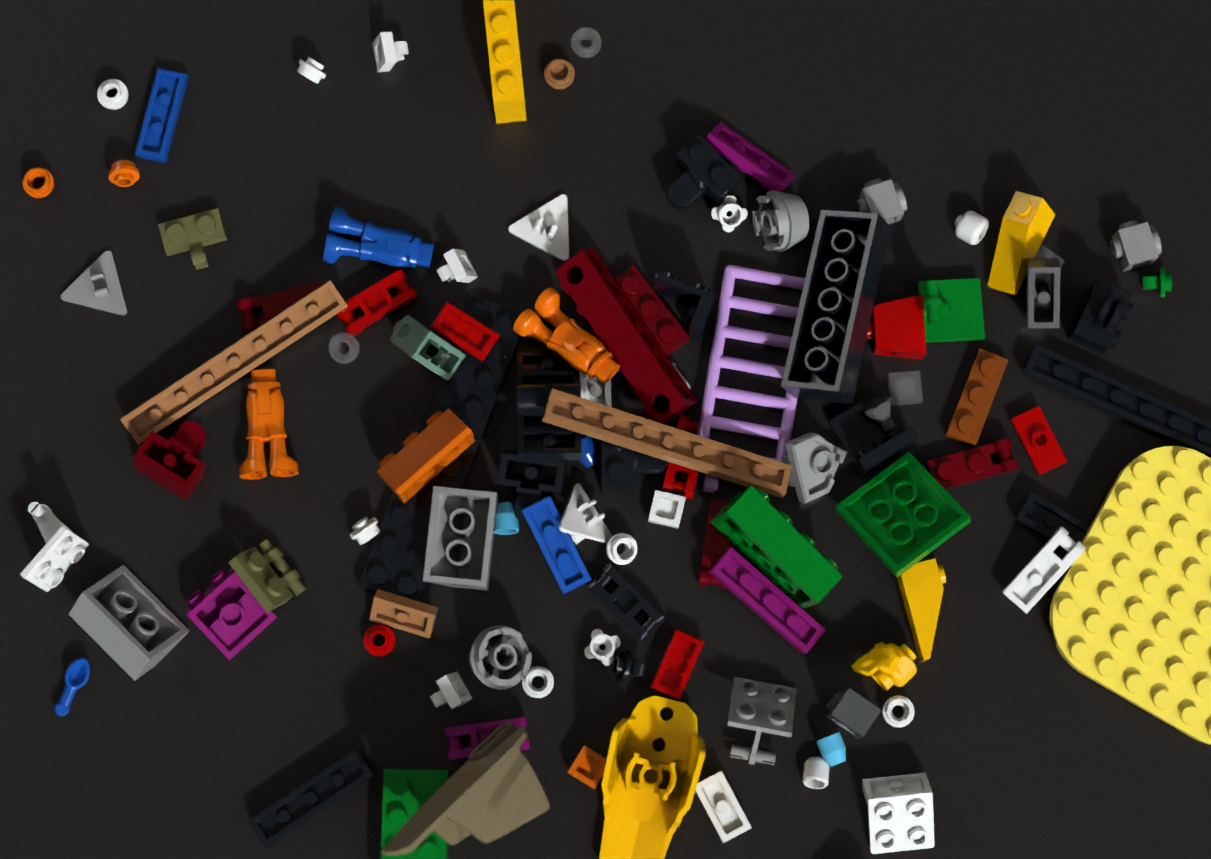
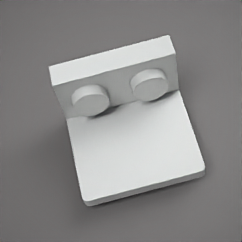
M926 773L862 779L863 793L868 806L869 842L872 854L934 847L933 795Z

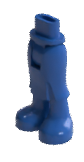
M335 206L330 220L329 233L361 236V240L357 242L337 235L327 234L323 263L334 264L340 256L359 257L361 261L373 260L394 267H410V265L411 268H415L416 265L430 267L435 244L421 241L422 236L416 237L404 230L381 227L370 221L365 223L356 220L348 215L346 209Z

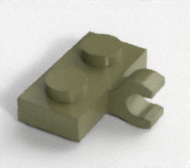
M218 208L158 224L166 255L171 256L190 250L192 262L196 270L209 267L204 246L227 240L221 213Z

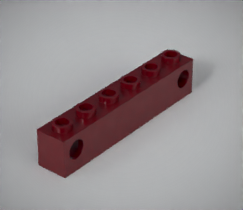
M595 248L582 249L555 270L559 277L560 287L564 292L571 295L576 303L575 308L578 314L587 320L593 328V336L602 342L607 351L612 353V359L620 365L619 371H622L628 380L627 386L629 390L640 398L645 406L644 411L650 420L661 424L669 423L697 402ZM578 268H581L583 272L582 281L575 272ZM658 395H665L669 399V409L666 408Z

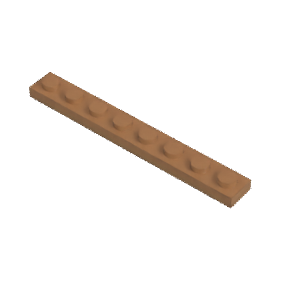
M330 279L121 417L120 420L138 445L141 444L151 431L159 432L347 308L348 304Z
M553 388L549 393L542 418L543 422L745 487L753 486L755 489L759 488L763 492L783 498L786 494L792 469L791 465Z

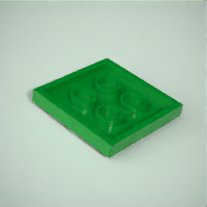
M910 452L906 453L836 505V512L896 578L971 522V516Z

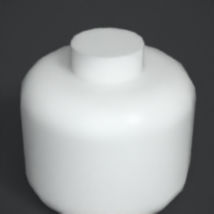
M967 211L963 215L960 214L955 220V234L966 243L977 245L985 236L989 227V221L975 211Z

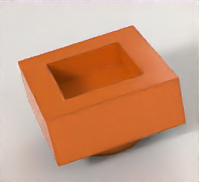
M584 745L567 773L595 790L604 775L607 759Z

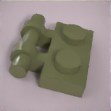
M266 539L258 546L264 556L254 546L236 555L229 564L268 613L287 603L293 597L288 587L296 596L304 592L306 587L300 581L301 576L297 570H292L283 559L284 554L280 548H275L269 539ZM271 565H273L276 571L280 574L281 578H279V576L275 573Z

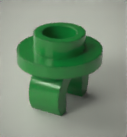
M1160 267V276H1143V289H1160V298H1165V291L1172 290V273H1165V267Z

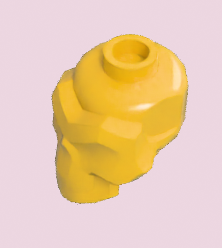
M880 642L875 644L874 648L867 654L861 656L851 668L856 673L867 676L871 675L879 686L888 691L893 685L903 687L917 673V667L914 663L917 657L905 644L899 647L893 643L885 644Z

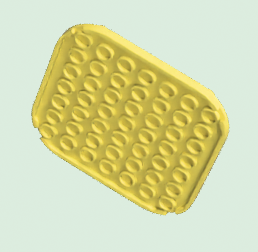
M1164 446L1138 455L1119 473L1081 542L1086 546V549L1065 571L1054 592L1050 606L1049 621L1058 651L1075 670L1191 738L1211 745V458L1190 448Z

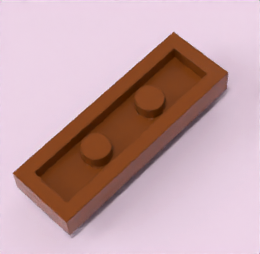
M979 348L945 436L972 447L976 446L1008 359Z

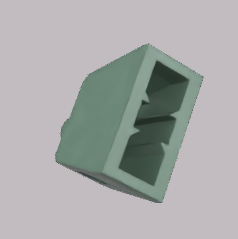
M409 315L394 325L390 341L445 380L451 378L466 356ZM430 345H434L439 349L434 357L427 354V349Z

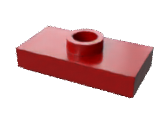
M448 301L430 326L431 330L481 362L485 360L500 337V334Z
M1040 406L1010 420L1037 476L1068 462Z
M675 629L650 688L680 700L705 641Z

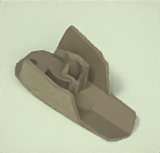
M508 721L494 730L469 754V760L447 779L398 830L380 851L382 855L396 856L410 853L432 831L449 845H456L471 834L482 843H490L549 810L550 805L529 761L520 751V745L528 737V731L524 725L516 728L511 721Z

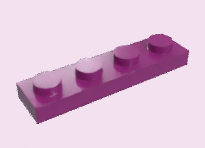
M732 547L727 548L709 570L713 577L801 654H807L824 633L825 629Z

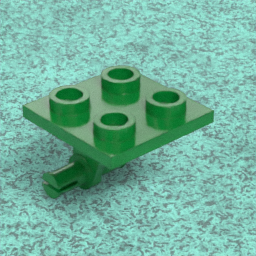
M980 278L918 281V295H922L926 343L985 340Z

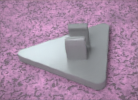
M105 251L61 294V299L65 302L122 316L126 315L128 311L112 252Z

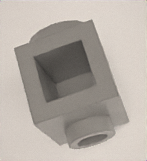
M881 178L867 182L864 185L865 188L861 190L860 199L857 200L859 212L879 213L888 225L900 221L904 211L907 210V203L898 183L893 184L891 179L883 182Z
M1137 220L1121 224L1119 230L1112 236L1113 240L1110 241L1114 258L1119 259L1122 272L1150 265L1162 252L1159 235L1153 226H1149L1148 222L1138 224Z

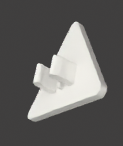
M561 194L509 226V232L562 261H567L569 259L567 196Z
M578 483L575 484L559 523L560 531L606 544L612 537L602 520L605 514H598L593 506L596 504V500L590 501L582 486Z

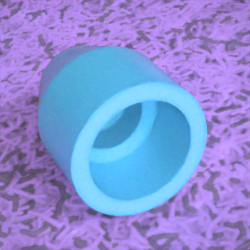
M501 502L497 504L495 534L511 535L519 532V519L515 517L513 503Z
M840 732L816 741L822 757L830 766L846 761V746Z

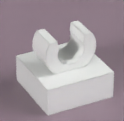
M380 32L372 43L377 72H389L397 61L404 60V55L409 53L407 41L394 42L392 32Z
M453 248L443 254L448 264L437 270L443 282L445 280L451 282L456 279L457 282L469 283L478 278L465 250Z
M458 672L447 674L437 680L436 683L440 691L430 696L436 708L448 703L450 708L453 709L473 699Z

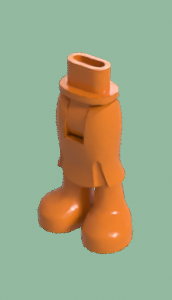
M552 287L544 290L538 297L534 306L535 312L530 308L526 309L514 323L513 330L518 335L535 338L547 346V349L558 353L573 368L587 374L590 379L596 377L605 384L620 368V365L612 359V353L607 351L601 341L582 329L574 318L569 319L560 310V295ZM541 319L556 327L555 331H551Z
M276 370L251 371V383L247 385L249 391L246 398L248 454L247 458L240 465L239 477L248 480L267 477L264 443H270L269 469L272 476L291 477L298 475V463L287 454L285 438H287V434L284 429V399L280 390V382H276Z

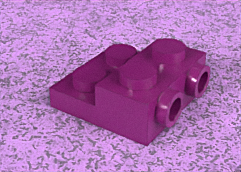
M223 568L213 575L210 579L212 585L204 593L198 590L187 599L186 604L188 607L184 611L196 626L230 660L274 621L277 616L272 611L267 613L233 568H230L228 571Z

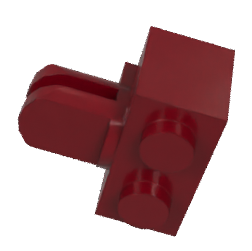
M185 421L169 440L151 431L134 455L133 468L187 501L203 479L206 464L196 458L205 444L204 428L197 422Z

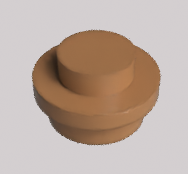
M564 59L550 61L544 70L546 83L554 89L569 87L575 77L572 64Z

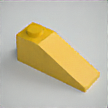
M1019 191L1015 192L1002 219L988 281L989 288L1017 295L1027 274V258H1035L1055 217V213L1043 198Z
M935 558L916 563L897 578L920 662L927 661L931 657L944 591L943 583H946L944 568L942 565H937Z

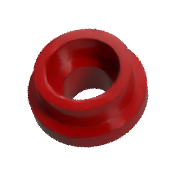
M374 625L366 631L363 642L370 654L381 657L393 650L396 639L389 627ZM381 634L385 637V643L382 646L374 644L373 640L376 635Z

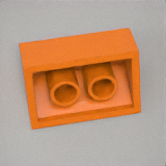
M449 408L444 413L439 410L433 414L426 422L428 424L427 428L420 434L417 431L413 432L402 443L405 446L396 455L391 452L379 463L381 468L377 471L378 475L404 504L475 442L472 430Z

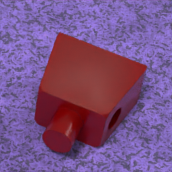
M922 295L874 305L866 339L872 341L873 354L918 360L925 357L927 350Z

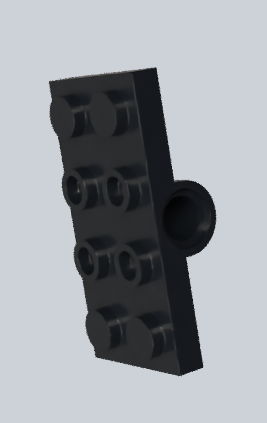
M552 350L516 351L518 461L582 460V437L580 433L542 421L548 396L552 388L581 397L580 371L573 368L565 359Z

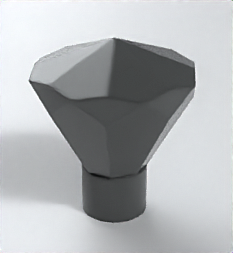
M891 397L874 398L864 408L863 412L868 417L879 422L884 432L895 427L891 418Z

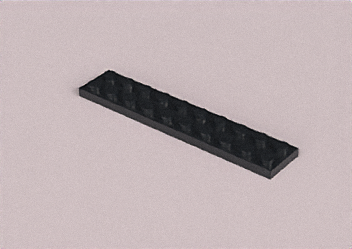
M469 294L463 311L500 334V337L483 362L451 342V345L466 356L449 380H445L438 375L417 432L420 434L428 427L426 422L433 414L439 410L444 413L449 408L472 430L475 442L405 504L393 492L379 528L381 531L376 536L358 586L373 592L379 589L415 601H421L427 582H423L433 486L464 488L521 338L513 330L514 323L521 314L520 312Z

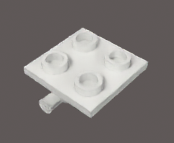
M32 502L28 506V512L33 515L46 545L20 575L48 592L51 588L59 585L68 568L83 557L89 543L63 524L54 515L49 506Z

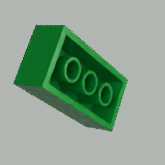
M750 486L734 495L711 519L710 523L768 580L801 609L818 604L843 577L837 571V564L828 556H822L814 548L816 546L814 541L806 534H800L792 526L791 518L784 512L777 511L769 503L770 498L761 489H755L753 486Z
M384 769L381 850L425 801L450 778L451 771ZM432 831L414 851L396 856H383L381 853V859H448L449 844Z

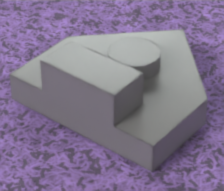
M811 432L786 442L787 454L781 456L782 463L792 466L788 486L796 488L798 501L807 503L829 493L835 482L833 480L839 463H843L847 452L829 443L820 435Z

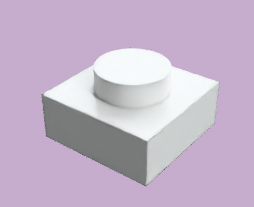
M655 490L648 522L679 529L686 497Z

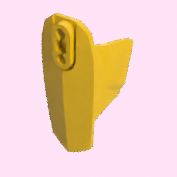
M652 696L639 701L631 716L621 719L615 726L601 785L604 794L605 820L599 859L665 858L674 832L680 825L683 816L691 807L706 753L704 740L698 736L697 716L686 703ZM664 708H670L673 712L672 718L668 721H664L660 715L661 710ZM658 738H662L665 742V748L662 751H656L653 748V742Z

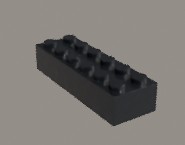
M820 211L781 382V387L794 398L848 404L853 402L891 227L879 213Z

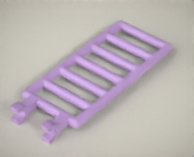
M728 265L725 267L697 435L709 439L710 429L714 428L778 440L776 458H767L782 462L781 456L787 454L785 443L790 441L792 437L798 398H794L787 391L784 398L718 386L720 368L781 379L785 369L784 366L723 356L725 338L789 349L792 338L728 326L730 308L795 320L798 312V307L733 296L735 278L803 290L805 278ZM715 398L783 410L781 426L778 428L713 416ZM706 474L702 491L715 494V491L718 489L719 478Z

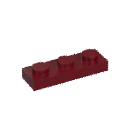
M634 265L615 278L667 357L690 340L688 334Z

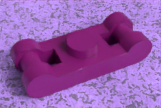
M522 717L444 728L445 738H449L450 750L447 751L448 761L468 758L469 754L494 730L508 721H511L516 728H520L522 725L528 727L527 718ZM470 735L472 747L463 748L461 736ZM525 740L520 745V751L530 749L529 740Z

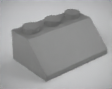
M433 486L423 582L455 588L488 591L498 504L497 492Z
M124 565L83 591L69 612V615L134 681L155 667L190 631Z

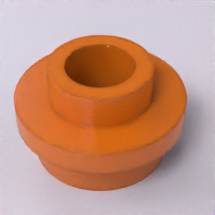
M120 160L111 165L108 178L110 182L119 187H129L139 180L140 172L134 162Z
M36 167L30 169L24 175L23 188L33 198H44L52 192L54 178L48 170ZM38 179L44 180V185L41 188L34 187V183Z

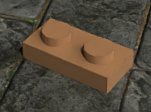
M377 589L369 620L430 639L438 607Z

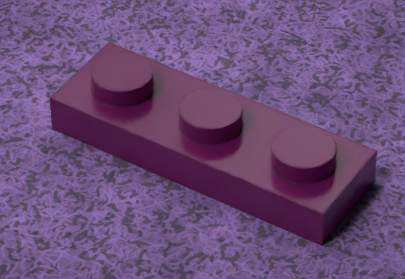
M722 122L705 139L720 156H724L734 163L741 172L749 174L761 182L762 186L769 191L783 192L796 176Z

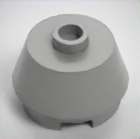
M769 191L766 195L757 197L756 200L759 202V208L752 213L753 226L756 236L763 237L766 243L763 247L765 250L784 252L806 238L809 231V215L804 201L799 196Z
M502 625L492 626L483 630L475 639L469 652V665L474 675L486 686L499 690L508 689L518 684L528 673L532 661L531 651H528L523 635L510 627Z

